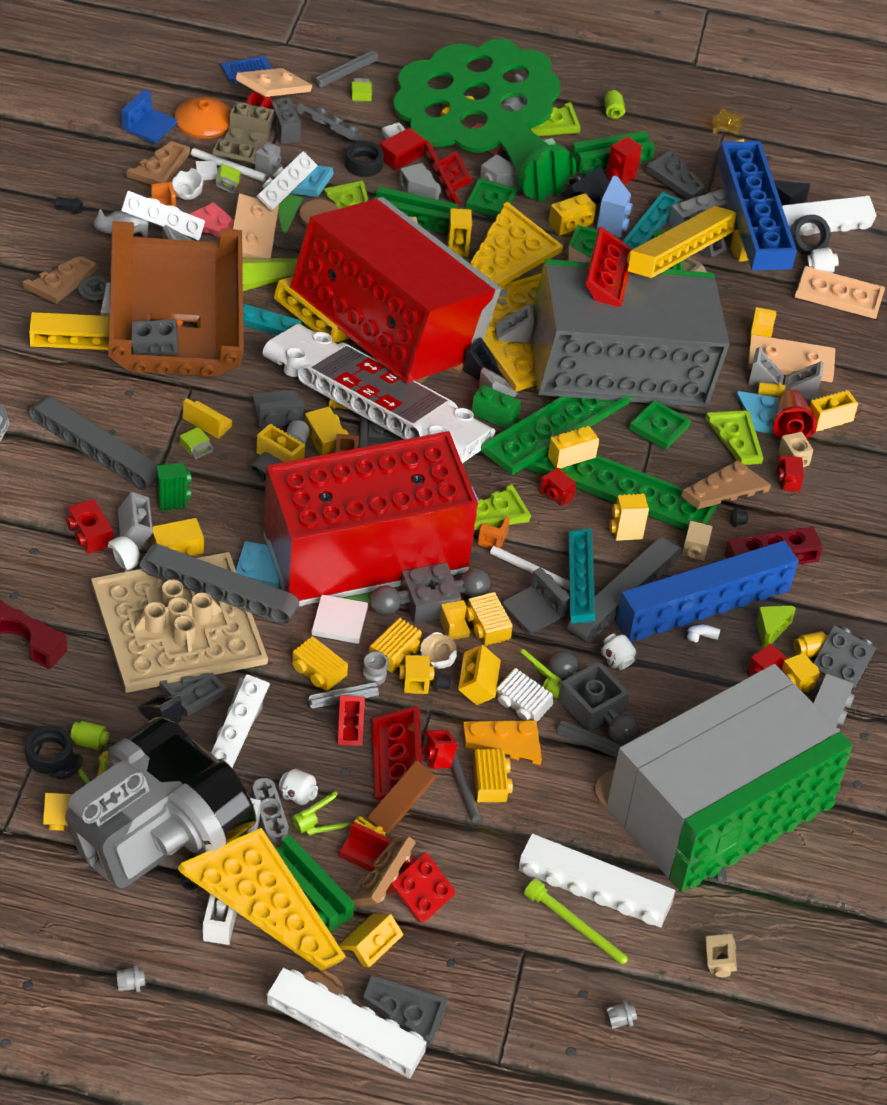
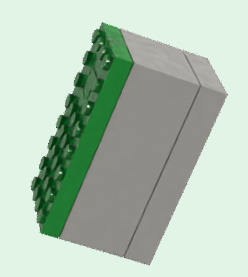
M773 664L620 747L607 802L608 811L682 893L688 888L694 889L707 877L712 878L716 876L724 866H733L745 855L754 854L762 845L773 843L781 834L792 832L800 823L811 821L819 812L831 809L836 802L835 798L840 789V783L845 774V768L850 759L853 744Z

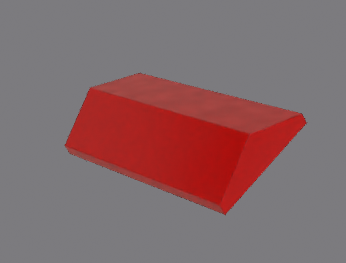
M602 226L597 230L585 283L595 301L620 307L623 303L629 276L627 258L633 249Z
M418 706L372 718L375 799L377 801L384 799L416 760L422 764L420 708Z

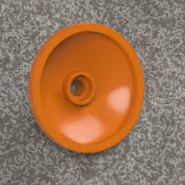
M195 97L180 104L175 111L174 118L177 119V128L184 134L194 138L211 139L227 133L230 127V112L232 109L221 100L212 97Z

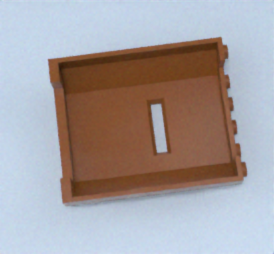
M112 221L108 357L130 372L180 374L185 376L218 377L241 365L244 351L242 230L221 229L219 243L133 237L134 222ZM165 319L197 322V328L178 327L179 354H134L132 347V322Z

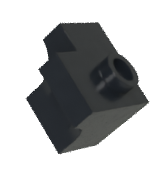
M589 173L585 177L583 174L579 175L573 180L574 184L561 194L567 200L586 193L594 201L604 194L605 191L593 174Z

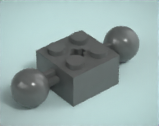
M447 563L402 571L401 591H397L388 585L380 586L371 595V606L376 613L388 616L394 614L401 604H406L414 624L435 621L440 618L441 604L461 601L460 593L464 592L470 598L487 594L490 589V578L485 571L474 568L466 571L461 580L454 581Z
M559 651L551 656L548 662V670L563 680L558 700L586 730L591 731L607 722L609 724L608 733L611 740L620 745H625L639 737L640 728L637 721L629 715H620L626 711L630 693L600 662L578 672V660L572 653Z

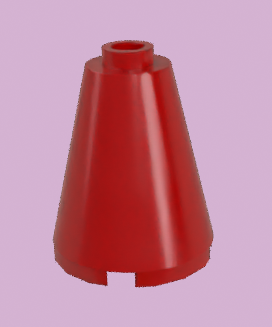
M795 389L785 390L780 396L773 421V429L777 438L782 439V436L803 432L808 440L812 434L814 436L816 433V416L801 393Z

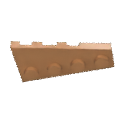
M737 460L685 488L681 497L697 509L720 504L724 499L733 501L737 500L738 496L741 495L749 497L755 495L757 491L762 493L769 492L771 484Z

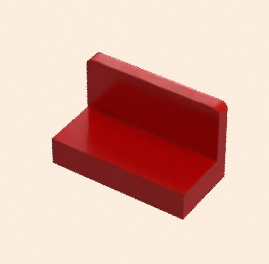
M353 822L350 826L349 838L340 849L339 857L372 872L376 868L374 862L392 842V839Z

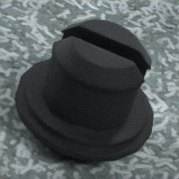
M735 507L730 515L731 524L734 527L738 524L745 525L748 522L747 511H741Z
M438 670L434 675L433 688L436 692L439 688L448 690L450 688L451 676L441 674L440 670Z

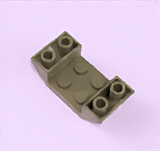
M235 102L230 112V127L224 139L218 138L213 154L220 158L255 165L256 151L268 142L274 110Z

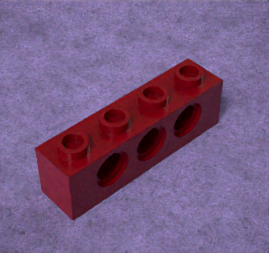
M813 526L728 539L724 555L728 559L785 541L798 558L797 565L819 562L823 545Z

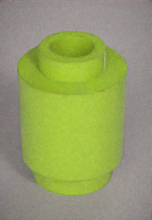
M616 90L607 92L604 97L606 114L611 119H618L625 114L623 96Z
M81 721V723L75 722L70 735L76 745L100 750L102 746L106 747L109 740V732H106V726Z

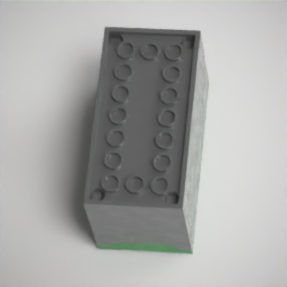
M545 259L533 303L535 322L530 341L538 395L572 398L585 397L586 399L597 397L599 400L618 401L626 395H634L629 398L628 402L652 403L656 400L667 405L708 407L730 345L714 273L667 269L653 278L629 272L622 306L616 307L594 300L585 283L589 262Z

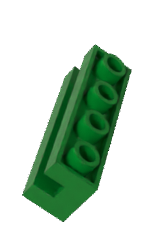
M646 131L574 142L572 143L571 155L575 158L578 173H582L599 166L602 169H607L611 145L627 136L642 146L639 163L652 161L655 145L652 140L648 141L649 135Z
M378 187L376 197H374V199L384 197L408 217H416L417 223L425 230L447 235L450 209H458V204L384 187Z
M290 834L281 839V847L277 849L274 846V848L329 932L334 931L352 919L355 903Z

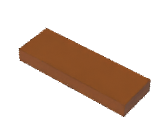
M416 760L367 818L376 826H381L385 834L388 835L437 777Z

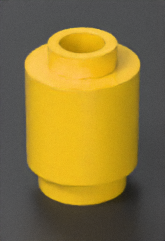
M823 631L801 635L794 640L796 654L805 653L808 658L818 656L828 635H825Z

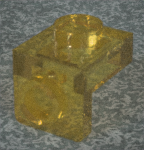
M722 108L719 114H715L711 124V126H714L713 134L717 135L718 131L722 129L738 135L741 131L744 115Z

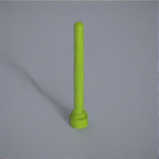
M537 878L530 882L524 891L526 897L532 901L536 900L537 902L541 901L618 963H627L628 958L623 952L547 893L545 884Z

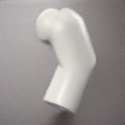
M704 624L691 626L687 630V640L698 642L700 636L718 640L721 629Z

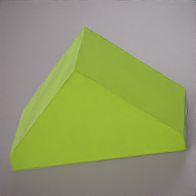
M794 606L759 608L756 625L762 648L772 644L792 623L796 610Z

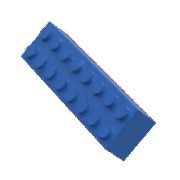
M761 141L721 142L717 161L732 209L737 212L736 222L751 270L792 269L797 250Z
M781 541L621 593L615 623L623 635L630 642L643 640L654 634L664 633L676 627H683L694 621L704 620L719 613H726L731 609L745 607L750 603L759 600L763 601L771 596L785 594L791 589L799 560L787 543Z

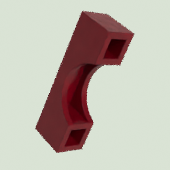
M0 600V634L10 633L25 638L29 642L30 660L51 670L67 652V636L61 631L54 630L42 621L33 619L21 610L14 609Z

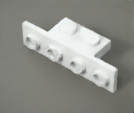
M303 151L285 169L281 167L273 175L275 177L274 180L269 178L262 185L264 190L257 197L272 211L318 165Z
M127 191L121 211L161 227L168 225L183 235L197 241L200 239L205 220L179 211L180 209L175 206H166L157 199L145 198L130 191Z
M248 674L246 675L234 703L228 709L227 719L218 731L217 741L206 766L225 774H230L270 683Z

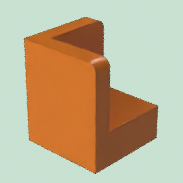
M172 182L151 185V198L159 200L161 204L176 207V195Z
M506 517L501 527H493L483 523L479 532L478 545L489 549L496 546L501 549L508 535L510 518Z

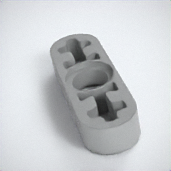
M260 778L254 782L252 792L253 799L261 800L260 822L272 844H281V839L288 835L287 820L274 782L268 778ZM260 789H265L268 792L266 799H264V793ZM267 807H273L277 810V813L268 815L263 810ZM274 823H276L277 830L281 833L276 834V832L273 831Z

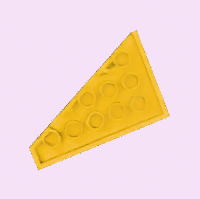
M506 202L501 213L497 215L496 221L489 229L485 241L481 243L479 251L473 257L471 265L502 287L542 264L545 259H550L561 253L563 245Z
M262 828L232 840L214 852L208 851L189 859L178 867L180 873L319 970L323 971L342 962L346 957Z

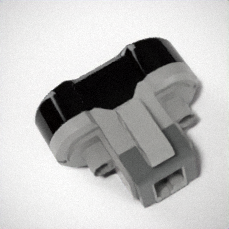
M163 717L151 719L110 747L108 750V770L71 795L68 802L69 809L65 815L78 853L106 881L114 883L119 888L129 886L167 859L169 855L174 854L184 846L191 852L200 855L208 851L214 852L252 828L257 821L256 812L249 794L225 759H218L190 738L180 725Z

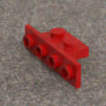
M426 141L425 143L429 149L426 153L431 162L435 161L432 165L437 175L441 173V176L438 178L443 187H448L445 189L450 201L454 199L458 206L461 205L455 191L473 181L459 153L456 151L439 160L430 141Z

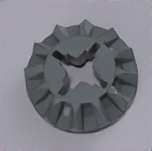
M98 276L82 280L78 286L80 297L85 298L87 302L91 300L95 303L99 300L103 302L106 284L110 283V281Z

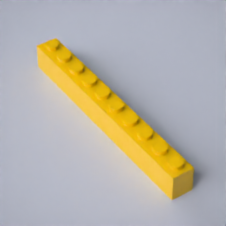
M713 206L631 250L628 255V272L653 278L734 232L737 212Z

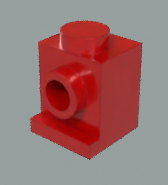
M780 455L776 472L778 474V481H782V490L800 492L804 478L803 458Z
M556 468L541 477L539 493L541 495L546 493L559 506L569 504L575 497L576 482L561 469Z
M769 644L751 657L747 673L753 676L773 664L782 671L784 660L788 658L772 644Z
M448 729L426 730L425 735L428 741L424 746L423 752L424 757L428 760L427 766L434 770L451 768L458 745L457 741Z

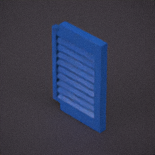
M266 56L221 63V68L228 81H233L234 84L240 83L236 80L237 73L273 69Z

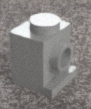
M266 142L256 151L255 170L266 174L267 177L273 178V175L281 167L283 168V164H280V147Z

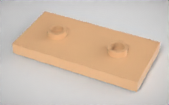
M283 68L239 72L236 76L238 82L265 97L310 92L313 86Z
M239 193L232 229L242 230V258H271L279 205L271 211L260 199Z
M805 266L795 297L876 319L885 287Z
M751 335L747 369L752 368L756 348L760 347L784 375H790L822 361L824 366L821 381H833L836 348Z

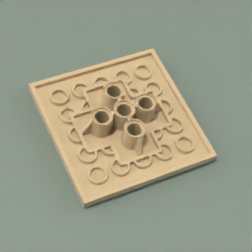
M229 552L197 558L237 573ZM142 569L91 578V586L125 693L158 687L159 682L167 680L168 683L181 682L182 677H198L209 673L216 675L268 664L265 648L250 612L215 600L207 593H197L183 588L182 583L178 580L165 581L151 576Z

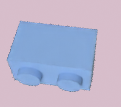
M613 175L602 198L597 230L602 226L608 232L620 238L623 230L627 231L630 219H627V215H630L633 204L630 203V192L617 176Z

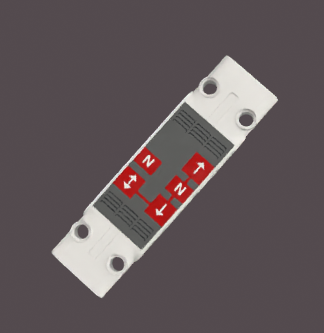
M296 324L269 340L263 349L264 357L279 365L284 364L283 371L285 374L299 377L303 384L403 439L450 431L462 463L481 451V444L494 437L495 430L473 418L474 414L472 411L465 408H457V405L450 399L416 381L406 384L374 358L346 343L336 344L332 342V337L328 333H316L301 324Z

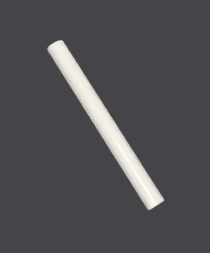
M193 148L191 151V156L205 161H216L218 166L224 163L241 171L240 174L262 182L266 180L267 175L196 148Z
M493 546L490 551L491 555L532 574L534 570L540 568L496 546ZM543 569L553 577L560 587L570 591L569 580Z

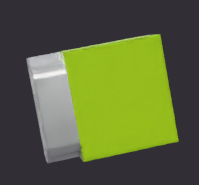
M354 78V81L351 83L352 101H371L372 82L367 78Z
M222 163L218 169L216 186L230 193H235L241 171Z
M199 427L180 435L181 446L194 459H198L213 451L210 439Z

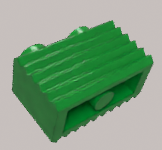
M482 385L474 395L472 404L474 416L505 429H508L512 423L516 424L519 421L521 400H517L513 396L505 395V393L498 392L485 385Z
M184 462L156 466V497L161 512L164 510L172 511L173 509L181 510L182 508H187V499H191L190 486H187V484L191 483L190 470L185 469Z

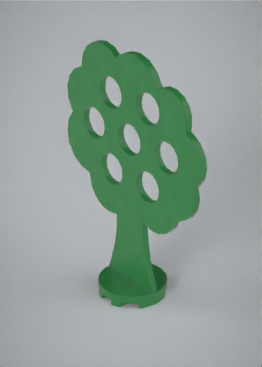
M492 39L483 43L479 48L469 44L445 46L438 50L431 60L411 62L399 72L398 84L400 90L396 93L393 101L395 112L401 119L411 122V129L426 141L429 140L432 147H445L456 144L469 152H486L500 145L512 162L520 190L527 198L537 199L539 202L546 201V197L553 193L556 196L562 193L563 185L567 182L570 175L574 178L576 161L571 153L562 145H549L530 129V127H536L545 123L551 117L553 111L552 103L559 96L561 89L560 80L551 72V61L544 53L536 50H520L510 40ZM474 59H487L492 62L491 68L483 72L470 71L466 67ZM513 69L524 70L529 75L527 79L519 83L507 82L502 77L507 71ZM435 76H447L453 80L451 86L445 89H433L427 85V82ZM473 86H483L490 91L488 96L479 100L468 99L464 96V92ZM509 97H520L527 102L525 107L517 111L505 110L500 105L503 100ZM435 103H443L451 108L448 114L441 117H431L424 112L429 105ZM471 114H479L487 119L485 125L476 129L463 126L461 121L464 117Z

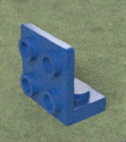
M144 89L121 110L122 129L152 143H157L177 124V119L151 108V92Z

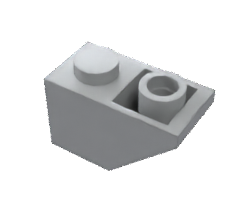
M423 163L400 168L399 185L404 192L439 200V195L441 194L440 185L435 182L431 172L426 169Z

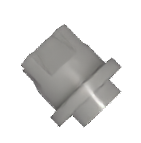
M134 965V968L116 971L118 991L136 990V992H140V986H145L144 969L138 970V965Z
M623 1000L622 1004L607 1007L612 1029L628 1024L630 1027L634 1026L633 1020L637 1019L634 1004L628 1005L627 1000Z

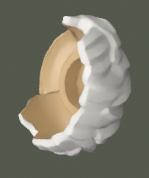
M434 632L422 641L421 656H430V666H434V668L444 669L450 667L457 657L456 644L447 635Z

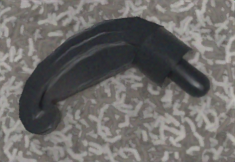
M75 754L73 756L74 761L66 770L57 769L56 772H51L50 776L57 777V779L71 777L81 768L83 764L82 755Z

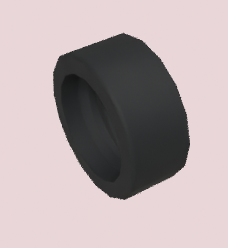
M354 142L346 149L345 166L350 173L356 176H374L383 167V150L374 142ZM367 156L374 160L363 162L355 159V157Z
M815 214L802 216L795 220L790 228L796 250L800 253L811 254V251L814 249L826 248L830 242V227L821 216ZM805 223H814L820 230V241L815 246H806L800 238V229Z
M54 725L42 726L33 730L25 740V757L29 767L42 774H51V772H56L57 769H66L73 759V740L70 734L63 728ZM45 742H55L64 747V751L61 754L48 758L37 755L34 749Z

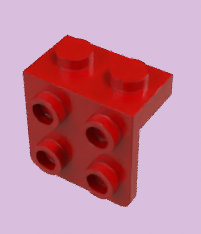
M427 852L417 856L411 854L409 859L399 869V875L386 890V895L396 892L420 923L427 921L455 895L454 888Z

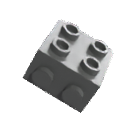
M295 390L255 393L253 395L259 428H266L269 424H273L276 427L288 426L294 420L304 422V400L298 399Z
M540 567L533 571L531 587L504 600L503 607L527 633L533 634L567 616L570 597L554 581L553 577Z
M834 625L814 664L823 674H829L853 683L854 688L877 648L873 647V643L866 638L860 637L859 639L851 635L852 631L846 627Z

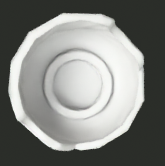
M191 168L188 172L179 171L172 179L176 197L192 200L199 196L203 188L202 174L194 168Z
M120 536L108 542V548H113L115 560L125 569V572L132 570L138 565L140 553L138 546L133 540Z

